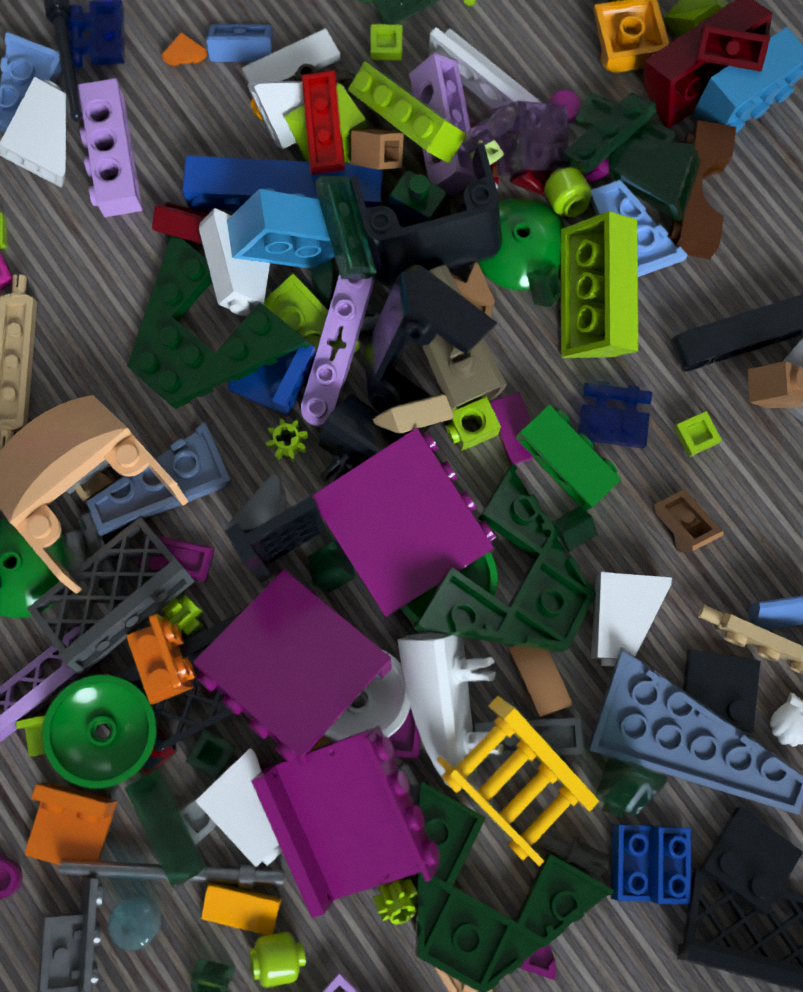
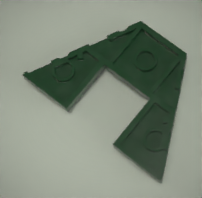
M171 235L127 365L129 369L175 409L190 403L195 397H203L214 392V387L230 380L238 381L257 372L258 368L262 365H272L278 362L277 358L301 347L305 349L310 347L311 344L303 336L259 302L215 353L178 322L212 283L207 259L182 238Z
M512 464L506 470L478 518L481 521L485 520L490 528L534 558L509 605L507 606L451 567L436 588L413 627L414 629L556 652H564L569 649L596 592L588 579L582 576L580 567L572 555L568 557L557 539L559 533L547 514L539 509L538 500L535 495H529L515 473L518 469L516 465Z
M424 782L419 783L418 807L424 816V828L430 841H434L440 854V864L430 881L425 882L422 872L417 873L418 894L416 898L415 955L423 961L478 992H489L504 976L513 973L522 966V962L555 940L564 932L565 928L574 921H579L585 916L584 913L607 895L613 894L614 889L549 853H546L544 862L537 872L515 921L453 887L486 817Z

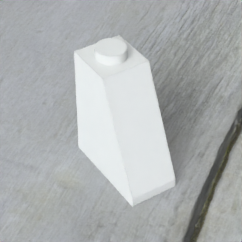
M34 77L0 141V156L62 188L66 172V94L55 83L48 80L42 81Z
M302 81L251 82L248 84L250 93L275 145L285 149L296 143L283 116L304 104Z
M214 208L200 222L199 232L218 305L230 309L234 314L248 316L259 302L264 304L270 263L232 258L227 220L231 215Z
M600 572L595 576L594 591L596 595L593 604L591 659L601 660V666L614 667L620 647L636 656L671 586V577Z
M249 748L195 802L253 865L257 867L262 861L269 865L282 850L251 782L261 772L256 753Z

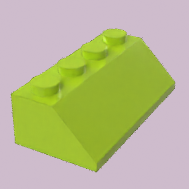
M608 211L561 229L562 358L617 357L638 352V244L636 219Z

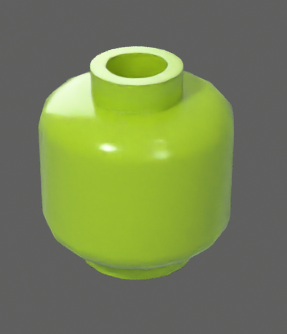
M577 168L557 169L545 183V196L553 211L559 216L576 217L587 209L592 197V191L584 175Z
M281 932L257 938L254 948L249 949L252 979L259 980L264 988L296 981L299 975V967L306 964L302 942L296 943L290 932Z

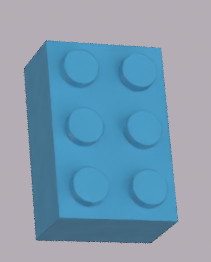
M785 27L770 38L762 72L727 66L710 78L693 112L694 116L700 121L734 126L737 133L751 117L754 120L758 119L769 109L770 104L775 101L781 103L793 93L794 88L792 86L803 77V44L788 27Z
M272 188L258 189L227 220L232 258L319 270L354 242L348 204L334 202L332 199L327 198L315 199L305 197V195L300 193L287 194L276 192Z

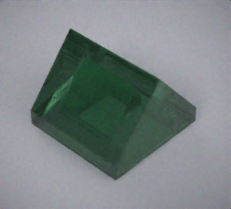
M555 265L527 273L534 305L550 307L561 298V284Z
M580 506L552 522L559 533V539L568 552L598 535L593 517Z
M199 959L192 973L191 992H230L235 967Z

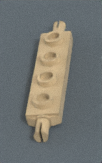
M17 274L12 276V293L0 297V450L14 436L15 432H18L28 424L37 301L33 297L26 295L27 277L20 274L19 277Z
M706 604L701 606L698 618L715 624L717 626L716 631L726 635L724 638L726 641L741 647H745L746 644L758 649L757 654L761 657L776 662L782 659L791 663V670L803 675V646L727 612H720Z

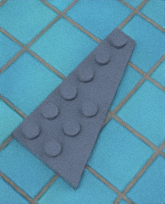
M620 647L588 745L589 751L799 815L803 805V773Z

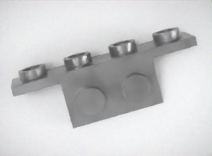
M83 876L80 913L42 915L37 992H91V986H96L98 965L96 961L93 962L94 946H98L100 942V924L95 922L96 907H100L103 900V887L101 883H98L97 877Z

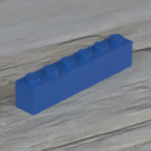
M186 156L183 195L188 207H193L196 210L208 211L211 208H218L229 212H236L258 189L272 188L276 192L287 194L300 193L305 195V197L315 199L327 198L332 199L334 202L348 204L350 215L357 217L351 196L350 177H358L367 209L381 206L383 170L345 164V171L312 175L310 162Z

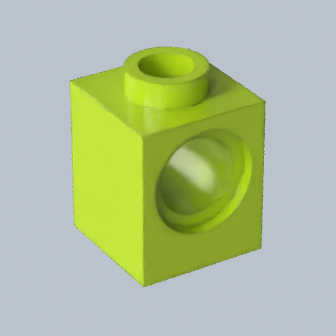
M487 397L452 411L453 418L448 420V425H445L452 444L458 443L461 451L498 436L501 425ZM468 419L475 420L479 424L480 429L475 432H469L463 428L462 422Z

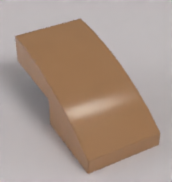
M517 645L508 648L509 655L524 683L525 691L539 719L572 705L567 689L548 650Z

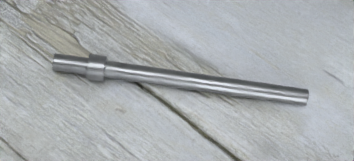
M61 859L59 874L229 883L238 884V888L253 889L254 885L283 886L284 871L255 869L254 865H240V868Z

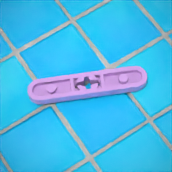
M353 262L347 264L339 274L301 403V413L303 418L315 427H322L328 416L339 405L372 293L374 279L371 271L362 263ZM343 328L342 341L346 344L345 349L339 348L335 359L331 361L334 349L329 343L338 339L340 335L339 329Z

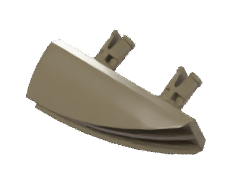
M446 265L438 266L429 271L461 295ZM439 334L431 343L422 346L443 395H446L452 411L485 397L491 402L507 385L484 338L466 355Z

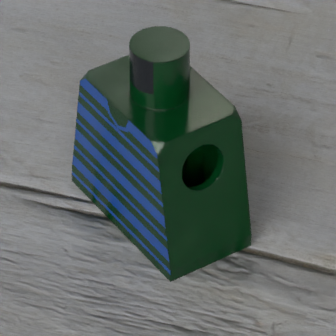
M410 170L404 173L386 203V207L395 212L399 225L402 227L451 215L447 192L429 182L428 178L424 175H417Z

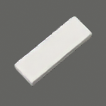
M324 29L242 67V72L248 84L251 82L295 81V73L301 65L311 64L318 71L341 60V55L327 29Z

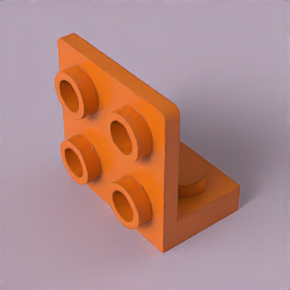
M158 614L149 616L151 626L126 635L148 701L152 705L193 689L191 679L196 678L189 657L184 658L182 656L179 645L183 644L184 641L176 623L172 624L169 619Z
M52 782L36 784L31 799L40 801V805L25 849V855L60 865L61 859L100 861L118 800Z

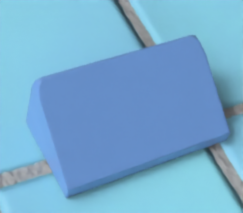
M211 24L207 36L209 60L212 62H255L272 54V25Z
M803 595L751 604L748 607L751 623L765 630L803 625Z

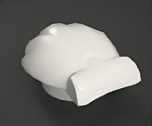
M791 692L787 702L776 710L770 721L772 733L778 737L782 745L790 744L791 746L803 744V700Z

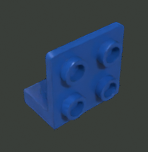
M310 345L307 349L304 347L298 348L277 358L278 362L272 365H262L258 368L257 372L235 382L231 380L228 389L232 393L288 417L311 372L316 355L315 347Z

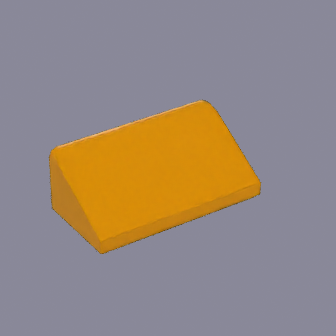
M210 882L206 890L201 919L263 935L274 934L282 898L223 883Z

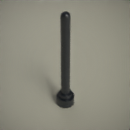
M45 0L46 18L54 25L69 116L73 121L77 122L82 119L83 113L67 23L72 16L70 3L68 0Z

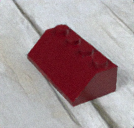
M735 0L644 60V87L664 127L670 129L692 114L710 78L727 67L725 65L695 60L701 27L705 24L769 36L773 12L755 0Z

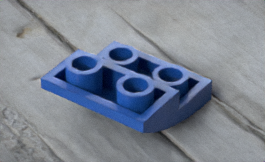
M612 823L611 888L614 889V892L611 895V899L616 901H651L657 904H691V828Z

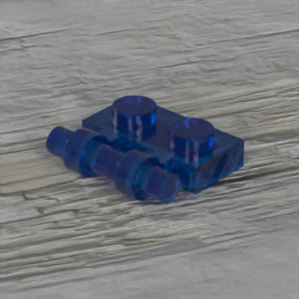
M90 1V13H83L82 6L72 4L70 6L71 13L67 18V28L70 31V45L74 67L81 68L83 66V57L86 54H90L93 65L125 64L124 6L122 1ZM86 29H90V38H83V32Z
M598 381V384L585 382L583 396L595 397V404H583L581 406L578 434H584L591 442L644 449L647 446L650 413L638 412L637 403L650 405L652 391L640 390L639 386L628 385L627 388L610 386L609 382ZM607 399L625 401L624 410L606 407Z

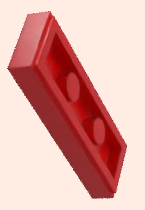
M335 70L302 75L310 171L312 175L345 171Z

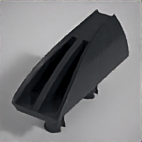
M352 393L333 410L322 426L319 446L335 456L320 475L324 482L336 472L338 473L334 481L351 471L352 468L362 464L404 436L402 433H396L375 425L373 419L379 413Z

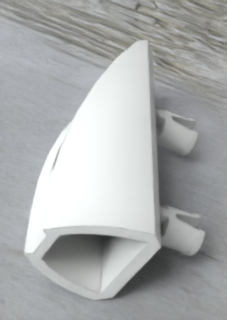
M433 632L407 635V637L398 639L406 691L422 742L440 776H442L446 771L435 761L440 755L455 768L488 733L473 732L468 681H493L496 672L479 670V668L488 667L495 662L492 657L465 659L463 637ZM498 744L490 754L501 755L504 745ZM477 767L465 779L466 781L477 774Z

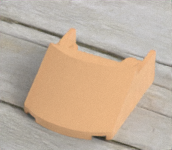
M94 395L70 400L44 412L19 430L0 450L1 511L53 574L76 594L82 588L48 549L55 543L61 533V523L48 507L51 502L102 461L106 460L117 473L127 477L135 476L148 467L182 506L188 503L185 495L171 476L133 436L130 430Z

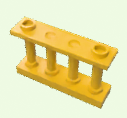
M497 696L488 705L497 716L493 721L495 726L455 768L441 755L435 761L446 771L441 778L456 793L463 788L512 838L507 845L523 861L529 856L540 866L544 860L531 846L570 804L574 807L578 802L590 812L598 804L599 800L512 705L500 696ZM514 734L519 739V742L515 745L517 749L476 791L465 779L506 736L510 738ZM536 758L541 763L537 767L539 772L498 814L488 801L528 759L532 761ZM557 781L561 785L558 789L559 795L520 836L510 824L549 782L554 784Z

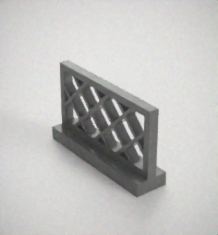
M139 517L70 573L76 582H79L81 579H91L87 595H72L73 591L60 581L27 609L59 651L58 655L64 663L82 676L124 641L126 635L136 631L149 620V616L159 612L195 580L145 521ZM143 530L147 535L144 549H129L130 540ZM153 543L158 549H152ZM109 556H119L116 572H101L104 560ZM127 556L143 557L140 572H124ZM151 557H166L170 562L158 573H148ZM99 579L114 580L111 596H96ZM123 580H138L137 590L130 596H120ZM53 602H62L58 619H46L41 613ZM71 603H86L82 620L67 619ZM94 603H110L106 616L101 620H91ZM65 627H81L79 638L67 647L63 642Z

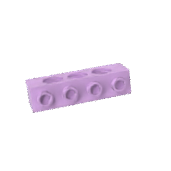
M433 53L409 73L412 94L468 134L449 164L423 149L429 182L445 190L447 194L454 196L466 188L469 183L477 180L472 159L467 149V143L472 138L458 61Z
M117 78L78 84L83 113L82 119L84 120V127L80 128V135L84 147H88L89 156L84 157L88 176L93 179L94 186H89V194L93 206H98L104 217L143 211L125 98ZM112 146L109 150L102 151L104 148ZM117 175L115 179L107 180L110 176Z

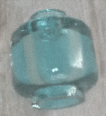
M137 895L124 900L115 907L109 918L108 929L113 942L120 948L131 951L146 946L156 937L161 928L162 916L160 908L155 901L147 896Z

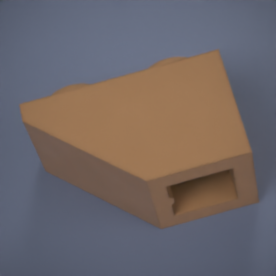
M397 128L352 130L351 165L377 170L402 168L404 133Z
M783 361L748 369L749 403L765 408H803V368Z

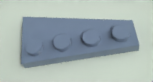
M206 422L197 427L196 432L183 440L181 438L170 445L168 451L155 459L177 483L188 502L232 485ZM148 467L135 476L122 477L86 501L100 536L129 526L139 517L144 520L181 505Z

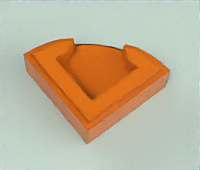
M180 33L161 56L165 63L179 66V64L192 62L197 64L207 57V52L205 48L183 33Z

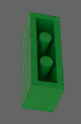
M549 404L515 438L585 512L594 507L621 478L616 474L618 471L615 465L607 458H601L593 450L594 445L590 439L582 433L578 434L569 425L570 420L566 414L558 408L554 410Z

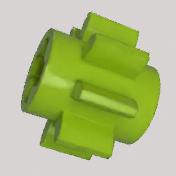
M281 418L279 426L275 429L268 428V432L273 437V440L266 442V446L268 449L277 448L275 457L278 461L283 456L290 457L292 462H295L294 455L299 451L302 453L307 452L306 447L301 441L309 438L307 431L298 432V420H295L291 425L285 423ZM290 435L292 444L289 446L284 444L283 436Z
M186 594L180 600L175 597L162 608L165 612L162 617L169 619L172 624L176 623L181 634L185 632L188 636L192 637L203 626L198 618L204 612Z
M401 878L378 886L380 894L373 896L372 899L382 921L390 919L393 924H403L415 916L418 893L411 878L406 881Z

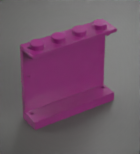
M418 428L312 495L318 504L321 516L385 617L439 584L451 567L460 571L493 550L494 546L491 541L496 538L485 520L481 523H478L472 511L477 509L467 491L465 490L460 494L453 484V481L458 479L449 463L445 461L441 464L434 452L439 447L430 433L427 431L421 434Z
M283 570L193 661L199 672L196 679L208 691L212 692L216 688L225 696L222 702L237 716L243 712L251 719L248 725L262 739L269 735L278 743L275 749L285 760L292 763L296 759L303 767L308 763L305 757L307 752L377 675L383 679L392 669L391 657L286 570Z
M380 726L308 751L305 755L308 763L304 767L296 759L292 763L284 760L265 767L251 780L311 918L325 914L335 899L422 872L425 882L430 881L440 864L438 847L434 841H430L424 828L423 813L412 801L409 794L407 777L403 771H399L393 758L392 743L387 736L384 737Z

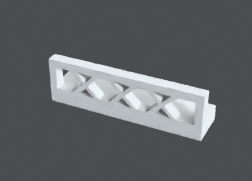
M436 27L430 33L429 57L436 53L458 61L462 84L522 133L543 112L545 105L452 29L449 28L443 33Z

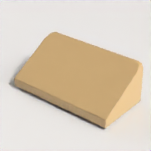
M440 394L391 407L377 415L373 421L375 425L390 431L404 433L416 428L450 420L453 418V413L446 395Z

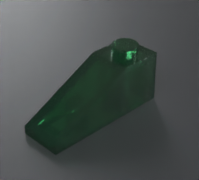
M608 758L595 797L604 803L602 810L620 818H623L624 812L636 816L666 785L668 777L633 762Z

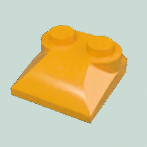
M621 0L594 5L593 10L602 48L600 61L602 66L608 71L618 73L643 69L644 60L669 44L657 0Z

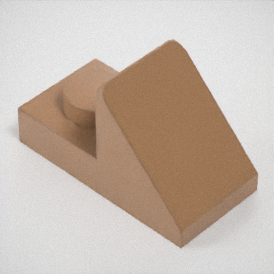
M475 262L467 283L462 282L458 276L451 274L461 295L491 317L495 300L478 262Z
M685 490L654 504L656 515L674 533L676 550L678 552L694 551L724 535L723 530Z

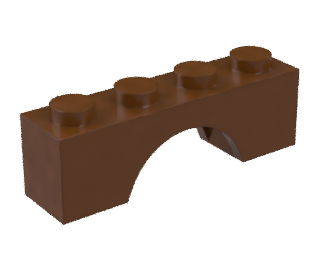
M698 120L692 133H686L682 151L687 152L686 161H682L678 174V181H683L682 189L677 191L674 201V210H678L677 220L672 222L669 239L674 240L673 243L676 247H681L689 256L711 259L720 246L724 215L714 210L706 201L702 190V180L709 175L723 172L732 158L736 127Z

